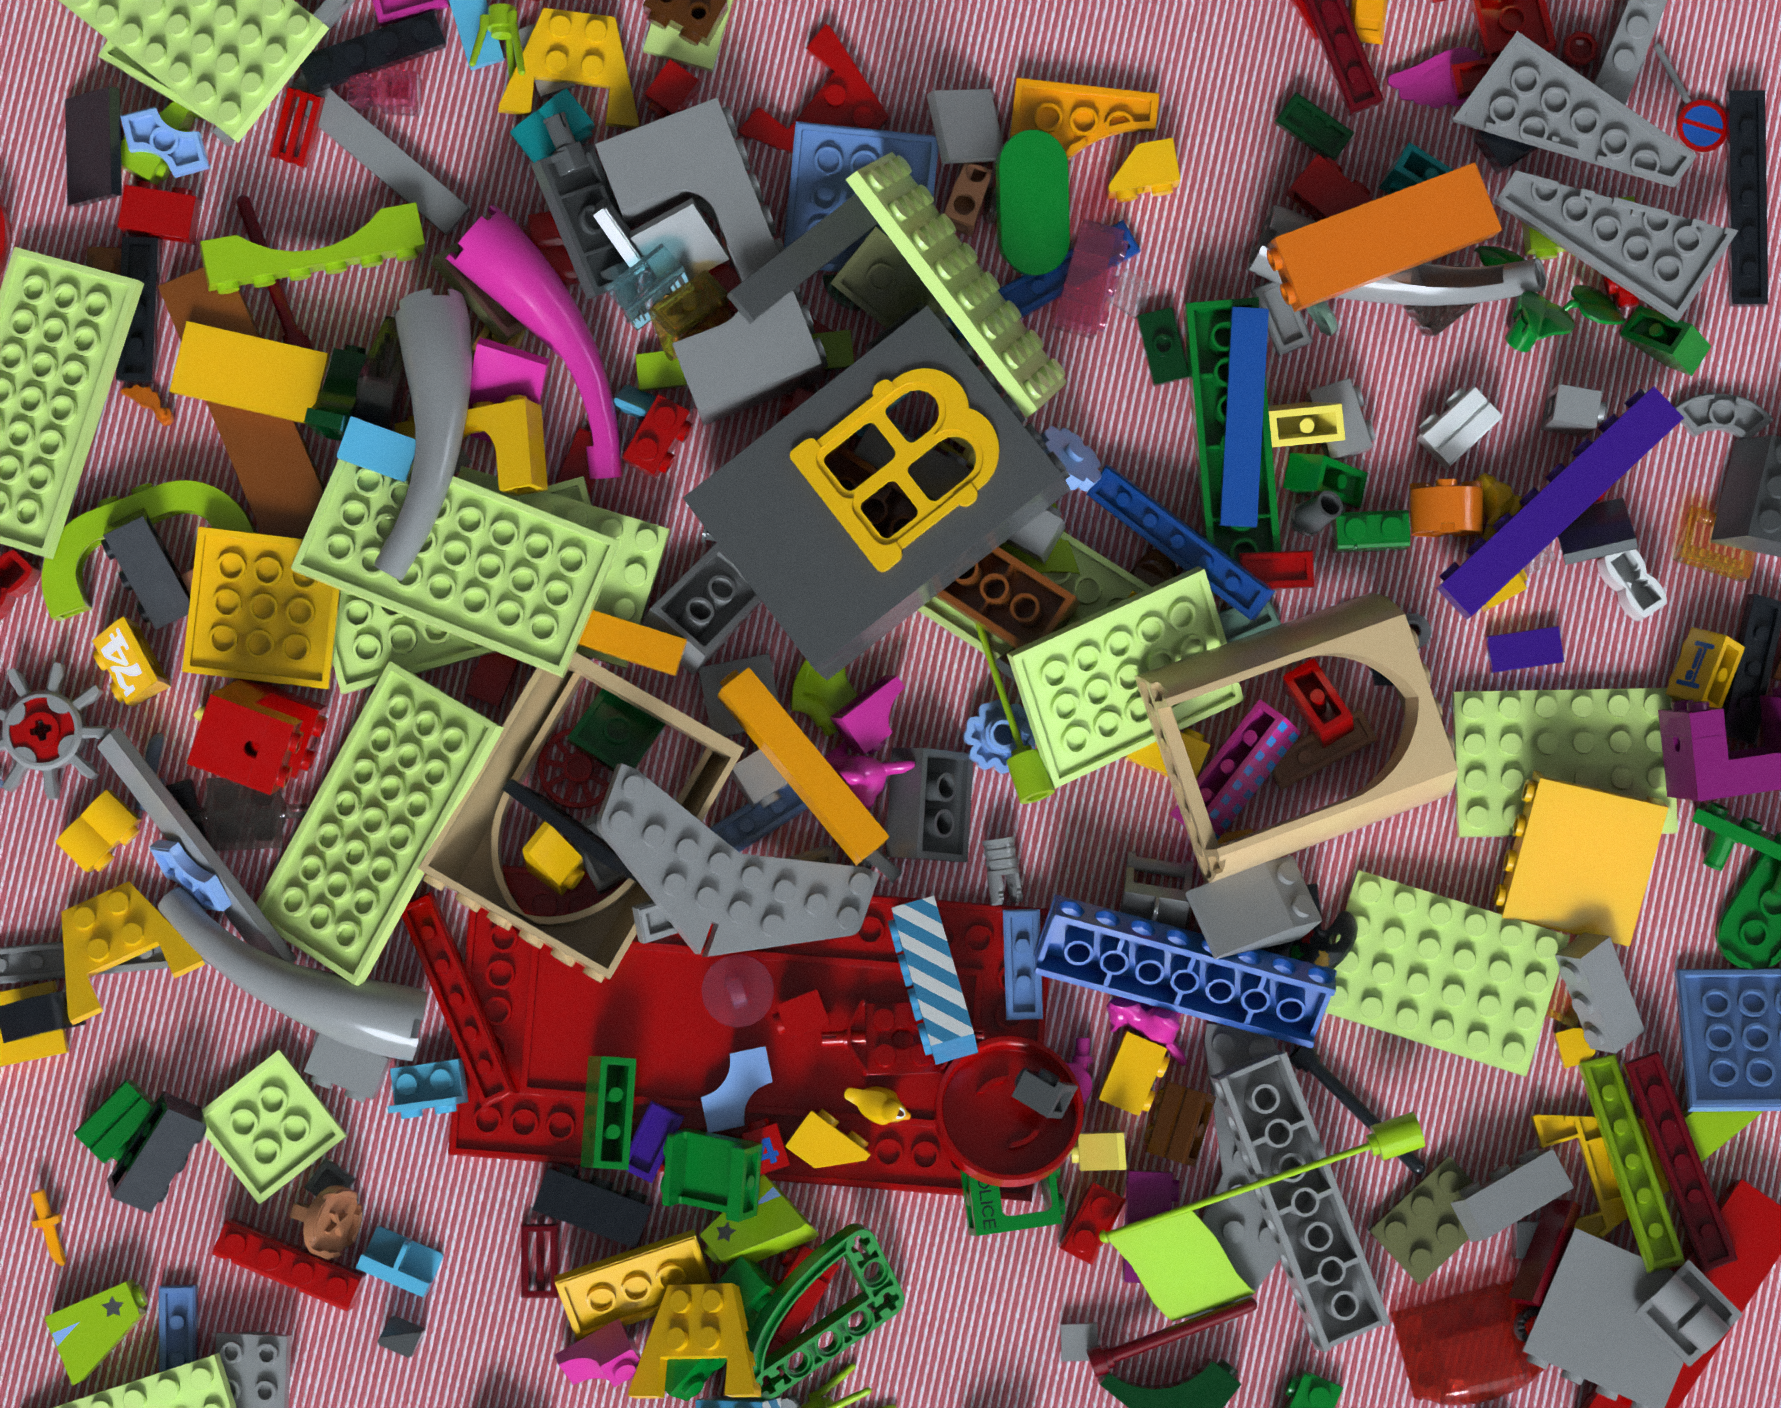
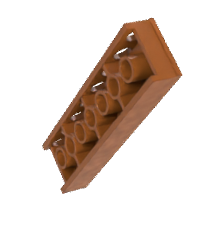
M204 267L158 286L180 341H182L186 321L261 338L241 288L239 291L229 294H218L217 290L209 291ZM206 401L261 533L304 539L323 496L325 487L298 423Z

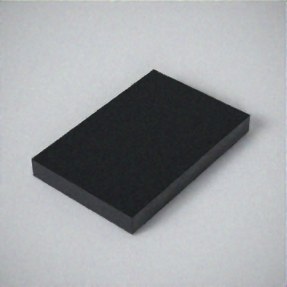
M108 86L65 99L67 206L80 207L122 196L119 88Z

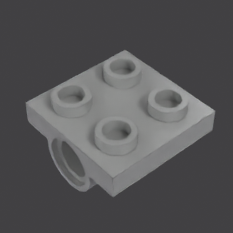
M1687 1260L1635 1311L1688 1367L1709 1351L1743 1315L1690 1260Z
M260 1331L216 1333L215 1354L220 1353L237 1408H289L292 1335Z

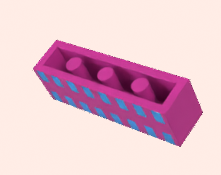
M1261 699L1258 700L1196 780L1217 841L1301 734L1286 717ZM1177 804L1170 815L1186 828Z

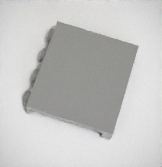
M1574 1228L1526 1343L1521 1351L1528 1353L1526 1361L1547 1370L1549 1363L1563 1369L1561 1377L1579 1385H1582L1584 1379L1598 1385L1595 1392L1614 1401L1617 1400L1618 1395L1632 1400L1630 1408H1665L1684 1362L1650 1329L1635 1311L1675 1272L1670 1269H1664L1647 1274L1642 1257Z

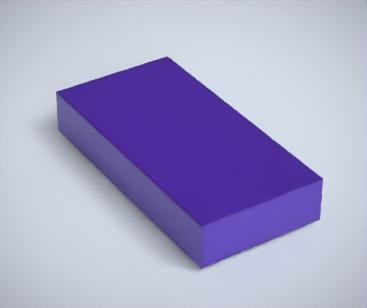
M1559 626L1485 638L1491 673L1565 662Z
M651 1101L630 1143L629 1170L626 1171L653 1183L665 1158L663 1147L667 1135L679 1129L685 1116Z

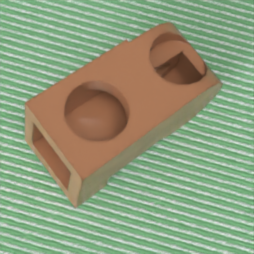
M964 163L944 212L953 222L956 232L972 237L993 170L975 163Z

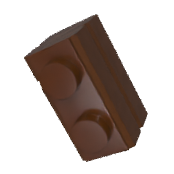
M1167 1081L1165 1088H1161L1156 1097L1155 1106L1158 1112L1155 1122L1150 1123L1145 1133L1144 1140L1148 1144L1145 1152L1195 1167L1216 1096Z

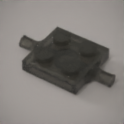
M206 778L207 798L204 808H182L187 815H196L195 817H189L193 823L205 824L208 831L209 844L215 852L284 848L283 828L286 819L304 818L307 811H293L308 810V804H286L282 796L281 787L272 795H268L226 778Z

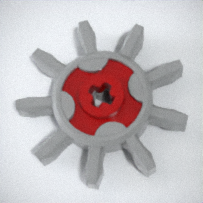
M57 662L53 663L49 671L46 690L32 692L26 677L18 669L12 668L8 670L10 683L16 690L19 699L8 710L0 707V719L3 721V737L0 738V752L7 750L12 758L16 760V763L5 777L2 788L14 792L21 785L27 771L33 769L43 773L44 791L47 799L59 800L60 784L57 773L59 769L69 764L74 765L81 775L96 780L100 776L99 772L80 753L86 739L95 738L103 740L114 729L103 725L86 726L82 711L90 704L96 702L104 691L100 686L93 685L86 688L74 700L61 695L62 684L66 676V665ZM43 723L51 726L52 730L46 733V738L38 736V731L43 729Z

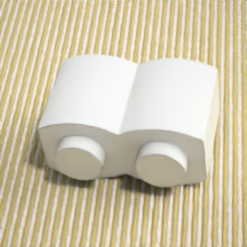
M1636 549L1608 555L1597 561L1598 571L1602 579L1610 588L1617 591L1622 609L1633 620L1638 622L1667 604V597L1663 587L1653 576L1647 574L1645 562Z

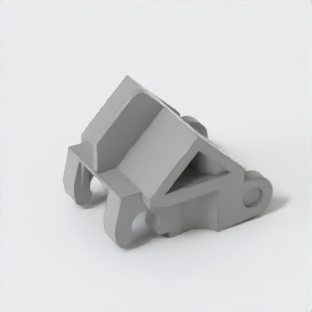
M1129 851L1123 880L1124 888L1120 912L1185 928L1190 906L1185 893L1192 888L1194 862L1186 861L1185 864L1138 857L1136 852ZM1134 871L1183 878L1181 890L1135 883L1133 881Z

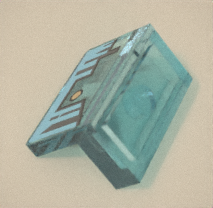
M661 243L606 286L605 289L608 295L626 314L635 330H639L689 291L693 285L684 267Z

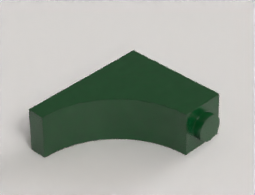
M345 345L344 350L334 348L320 395L311 408H307L304 420L319 437L341 442L350 417L361 419L374 360L370 355H366V349L354 345Z
M1209 1358L1194 1373L1169 1384L1141 1385L1124 1380L1111 1372L1102 1375L1098 1380L1104 1389L1128 1408H1224L1242 1385L1235 1378L1239 1372L1222 1358L1218 1363Z

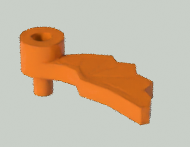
M136 384L132 388L121 389L120 393L136 401L143 409L150 408L153 410L157 420L163 426H169L174 422L173 413L169 408L162 407L159 394L152 392L150 386L142 388Z

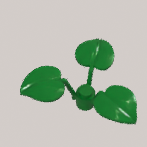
M1479 246L1474 250V252L1479 254L1484 266L1502 265L1525 260L1517 253L1498 246ZM1588 285L1574 286L1571 290V295L1574 299L1570 300L1563 307L1551 303L1550 300H1546L1538 293L1526 291L1519 296L1517 308L1512 314L1516 320L1505 335V340L1514 349L1520 352H1529L1537 340L1552 335L1568 334L1575 327L1574 320L1568 313L1572 308H1579L1586 318L1601 324H1623L1626 319L1607 295Z

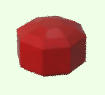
M1575 31L1563 41L1561 56L1568 66L1583 69L1596 58L1598 43L1590 33Z

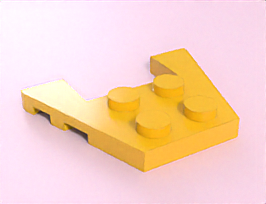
M543 8L523 51L525 74L519 75L516 66L499 103L498 112L530 116L534 80L573 83L574 85L606 88L609 90L605 126L627 129L638 128L639 120L616 18Z
M130 881L61 912L67 1011L72 1025L103 1012L90 977L158 946L161 947L174 978L205 965L203 958Z
M1531 1115L1540 1148L1577 1138L1598 1211L1578 1217L1574 1228L1597 1238H1602L1612 1231L1614 1227L1626 1220L1628 1214L1596 1118L1592 1116ZM1637 1118L1662 1194H1665L1669 1191L1668 1183L1644 1120Z
M733 1283L668 1285L630 1385L628 1396L635 1399L664 1398L667 1361L669 1359L727 1358L724 1395L729 1397H761L760 1383L756 1382L753 1366H756L753 1352L749 1351L746 1332L749 1330L740 1287Z

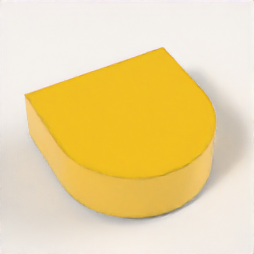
M1575 1027L1553 1033L1563 1068L1580 1065V1062L1590 1060L1594 1056L1596 1050L1590 1049L1589 1044L1584 1038L1583 1028Z

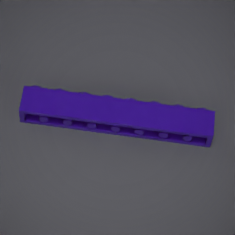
M1655 386L1646 393L1641 388L1624 403L1629 408L1619 418L1613 413L1598 427L1602 434L1596 440L1591 442L1587 437L1571 452L1576 458L1567 467L1559 463L1545 476L1550 483L1540 492L1535 487L1519 501L1523 506L1520 511L1514 516L1507 512L1492 526L1496 533L1490 539L1485 541L1481 536L1465 551L1470 557L1461 566L1453 562L1439 575L1443 582L1436 589L1466 620L1484 606L1684 419Z

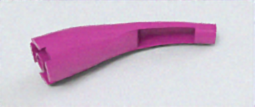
M492 204L487 211L492 217L487 221L481 216L457 243L459 244L458 247L463 250L459 256L451 251L446 259L523 324L556 355L563 358L581 394L591 429L593 446L586 447L589 478L622 477L620 438L615 405L607 373L589 327L573 297L539 248L509 216L495 204Z

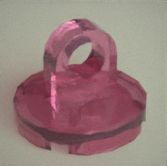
M741 954L725 956L713 963L704 976L701 988L703 1004L709 1014L721 1024L735 1028L750 1026L762 1019L771 1008L775 994L773 978L766 966L753 957Z

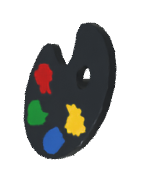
M1341 911L1327 930H1322L1320 922L1303 938L1294 942L1291 958L1334 969L1344 960L1355 943L1358 932L1356 919L1350 912ZM1340 934L1339 941L1332 944L1333 938Z

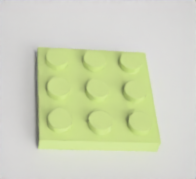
M281 1049L202 1109L207 1124L205 1136L259 1205L348 1136Z

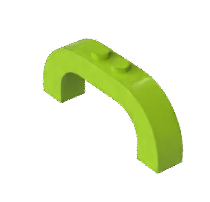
M178 480L162 483L154 487L152 483H147L131 490L132 495L120 500L118 496L103 499L97 503L98 508L78 516L63 528L53 560L49 558L44 560L42 590L50 617L59 622L93 609L83 582L85 563L90 554L102 545L101 540L105 539L103 534L106 526L142 508H145L153 524L177 515L193 514L205 518L212 528L258 533L248 513L234 499L211 485L197 481Z

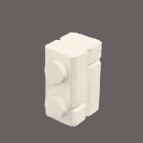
M1474 386L1467 392L1460 387L1445 401L1449 408L1440 417L1433 412L1419 426L1423 433L1417 437L1418 442L1446 470L1503 418L1502 414Z

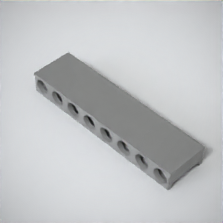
M1274 1049L1210 1076L1250 1182L1327 1157L1287 1052ZM1330 1164L1254 1189L1315 1350L1325 1353L1331 1350L1333 1346L1377 1327H1385L1391 1324Z

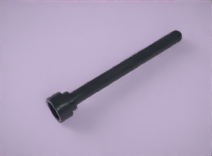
M1299 1045L1289 1056L1291 1064L1297 1070L1302 1069L1305 1073L1309 1071L1370 1131L1371 1125L1382 1122L1319 1061L1321 1057L1317 1054L1318 1049L1315 1046L1309 1048ZM1413 1151L1397 1156L1413 1173L1422 1174L1425 1171L1424 1162Z

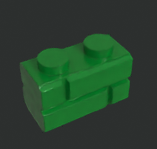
M1409 510L1343 512L1331 521L1333 553L1385 551L1386 549L1400 551L1410 547Z
M127 1079L73 1133L104 1164L110 1163L114 1159L118 1163L155 1102L133 1080Z

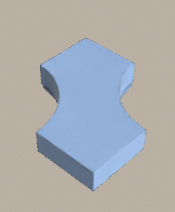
M155 106L120 116L127 145L131 153L148 152L159 156L167 162L175 178L210 169L202 134L199 131L182 132L171 128L161 119Z
M158 839L150 846V851L164 876L181 885L203 909L223 912L232 905L216 874H212L197 865L187 855L179 842Z
M766 1046L730 1053V1068L725 1081L717 1090L701 1097L708 1132L712 1133L745 1125V1107L749 1098L757 1089L773 1082Z

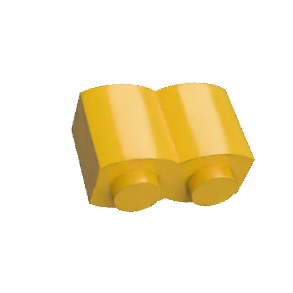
M106 789L55 842L85 872H92L94 869L101 872L114 859L111 852L120 843L126 846L139 834L140 830L137 826L142 819L112 790Z

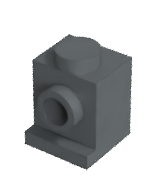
M1025 1067L1015 1079L1016 1088L1012 1097L1047 1118L1062 1119L1078 1086L1074 1083L1059 1081L1060 1077L1047 1069L1040 1068L1038 1072Z

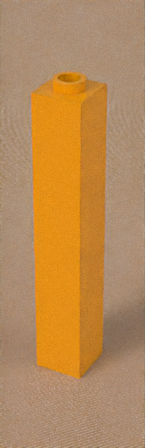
M748 667L742 673L735 669L720 682L723 688L719 691L717 698L857 866L884 844L890 836L754 672Z

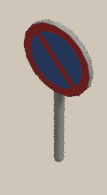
M1656 43L1654 49L1686 105L1680 110L1676 118L1675 130L1678 139L1686 148L1693 152L1707 153L1716 150L1724 143L1727 137L1726 113L1718 104L1710 100L1699 99L1692 102L1662 46Z

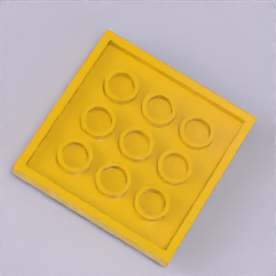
M198 526L182 672L321 689L330 688L341 590L296 573L291 569L303 541L302 538Z

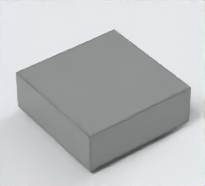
M1097 1322L1060 1323L1061 1361H1090L1086 1349L1098 1345Z

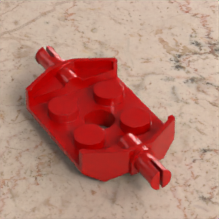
M861 1000L847 1029H844V1031H821L822 1047L844 1046V1050L849 1051L863 1076L944 1074L951 1061L936 1065L933 1054L925 1055L917 1024L924 1022L923 1019L915 1021L910 1002L865 1004V1000ZM983 1026L973 1027L976 1042L983 1041ZM901 1031L909 1033L913 1037L912 1045L906 1049L897 1048L892 1042V1038L896 1033Z

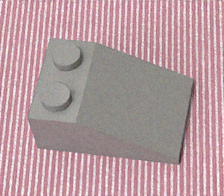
M716 543L650 608L641 625L687 639V645L680 664L694 675L760 604L761 599L718 543Z
M1293 856L1264 862L1215 882L1191 889L1185 893L1214 959L1300 940L1323 921Z

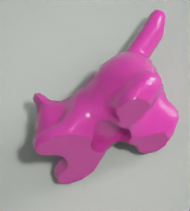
M845 741L838 748L831 750L823 756L866 809L874 805L876 797L884 790L887 776L902 774L915 767L914 761L879 762L868 756H852L847 752V742Z
M1119 996L1108 1002L1106 1008L1111 1022V1032H1115L1122 1026L1132 1027L1143 1034L1149 1041L1167 1048L1169 1054L1180 1066L1186 1065L1187 1060L1184 1051L1174 1041L1180 1027L1179 1019L1182 1013Z

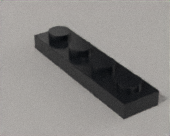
M430 11L312 52L303 61L300 68L310 93L314 94L446 48V42L434 11Z
M122 237L120 275L139 280L144 283L116 368V380L118 382L155 383L161 240L159 238Z
M1748 594L1737 640L1745 649L1722 706L1724 709L1726 738L1747 744H1755L1762 714L1760 696L1766 695L1781 630V601L1758 594Z

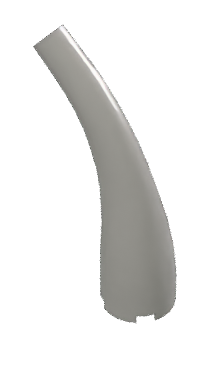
M1277 204L1276 206L1273 205L1260 229L1262 233L1257 245L1253 246L1246 270L1272 282L1283 284L1278 271H1273L1270 267L1266 251L1269 250L1267 244L1277 236L1317 221ZM1538 258L1482 267H1452L1423 263L1334 298L1412 306L1482 303L1520 296L1526 291H1543L1546 288V274L1544 266Z
M431 288L413 292L399 301L400 309L394 311L412 401L416 448L410 485L403 507L373 566L400 581L405 577L427 540L442 508L456 469L467 418L473 362L471 326L465 297L462 293L453 289H447L448 295H432Z
M183 887L171 890L161 899L158 905L159 911L184 940L212 967L251 996L319 1034L345 1045L380 1056L413 1061L419 1040L417 1037L421 1020L423 1021L426 990L369 978L360 986L354 985L337 973L297 965L273 957L241 941L214 921Z

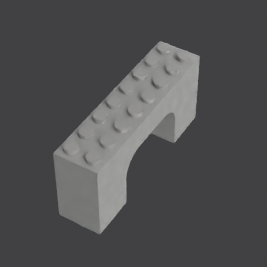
M718 98L711 99L595 144L621 215L629 228L652 220L693 198L699 209L709 215L718 225L741 283L784 250L780 238L773 240L772 236L777 234L768 206L760 207L759 203L764 201L754 172L747 174V170L751 168L741 139L734 141L738 134L728 106L721 108ZM799 286L751 324L738 310L729 321L672 343L703 426L795 391L797 387L803 388L825 379L823 368L828 366L827 356L820 338L812 339L811 335L815 333L814 323L807 305L799 306L798 302L802 300Z

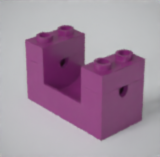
M1781 686L1773 687V694L1760 696L1764 746L1728 751L1724 709L1709 707V701L1693 702V700H1678L1671 702V708L1658 710L1667 797L1699 802L1781 790Z

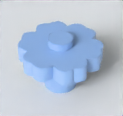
M1050 426L1040 435L1048 447L1044 451L1046 455L1053 451L1066 467V471L1070 475L1066 482L1071 490H1076L1079 487L1087 492L1102 478L1098 470L1101 467L1100 461L1093 449L1083 444L1080 436L1072 433L1067 428H1062L1059 431L1054 426Z
M997 699L991 703H984L979 706L978 716L971 717L966 721L963 740L972 746L968 757L980 769L988 770L994 766L998 773L1005 774L1009 772L1006 761L1012 757L1011 752L1017 747L1000 699ZM1018 703L1010 705L1024 746L1031 745L1035 749V739L1031 728H1029L1030 724L1026 712Z

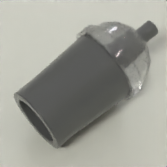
M1323 491L1308 501L1298 503L1292 510V530L1309 537L1316 536L1322 532L1327 524L1342 513L1343 505L1339 496L1332 491Z

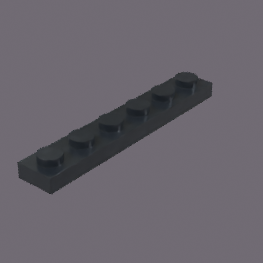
M1729 90L1726 93L1728 228L1738 230L1728 246L1729 307H1765L1768 305L1765 90Z

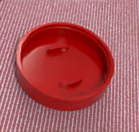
M1000 1036L976 1043L978 1053L954 1059L942 1077L934 1105V1123L939 1141L952 1162L964 1173L980 1182L998 1187H1020L1038 1182L1052 1174L1066 1161L1079 1137L1084 1116L1083 1097L1079 1083L1067 1063L1053 1050L1039 1042L1015 1036ZM1027 1067L1032 1071L1038 1072L1040 1068H1044L1060 1077L1059 1081L1074 1083L1078 1086L1062 1119L1047 1118L1012 1097L1016 1088L1015 1079L1023 1068Z

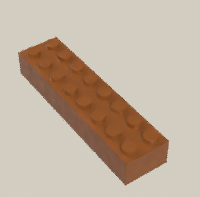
M841 445L827 454L824 459L826 466L844 489L848 491L854 490L878 471L877 468ZM893 481L885 484L861 505L862 512L884 538L894 535L912 521L918 513L915 505L900 486ZM1000 547L993 550L935 596L1015 649L1064 628L1080 605L1075 595Z

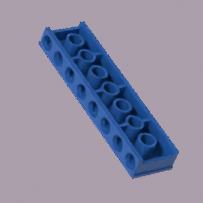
M1056 894L1054 895L1034 951V974L1309 1048L1314 1046V1037L1331 996H1334L1336 992L1335 976L1337 970L1260 949L1214 959L1206 939L1201 933Z

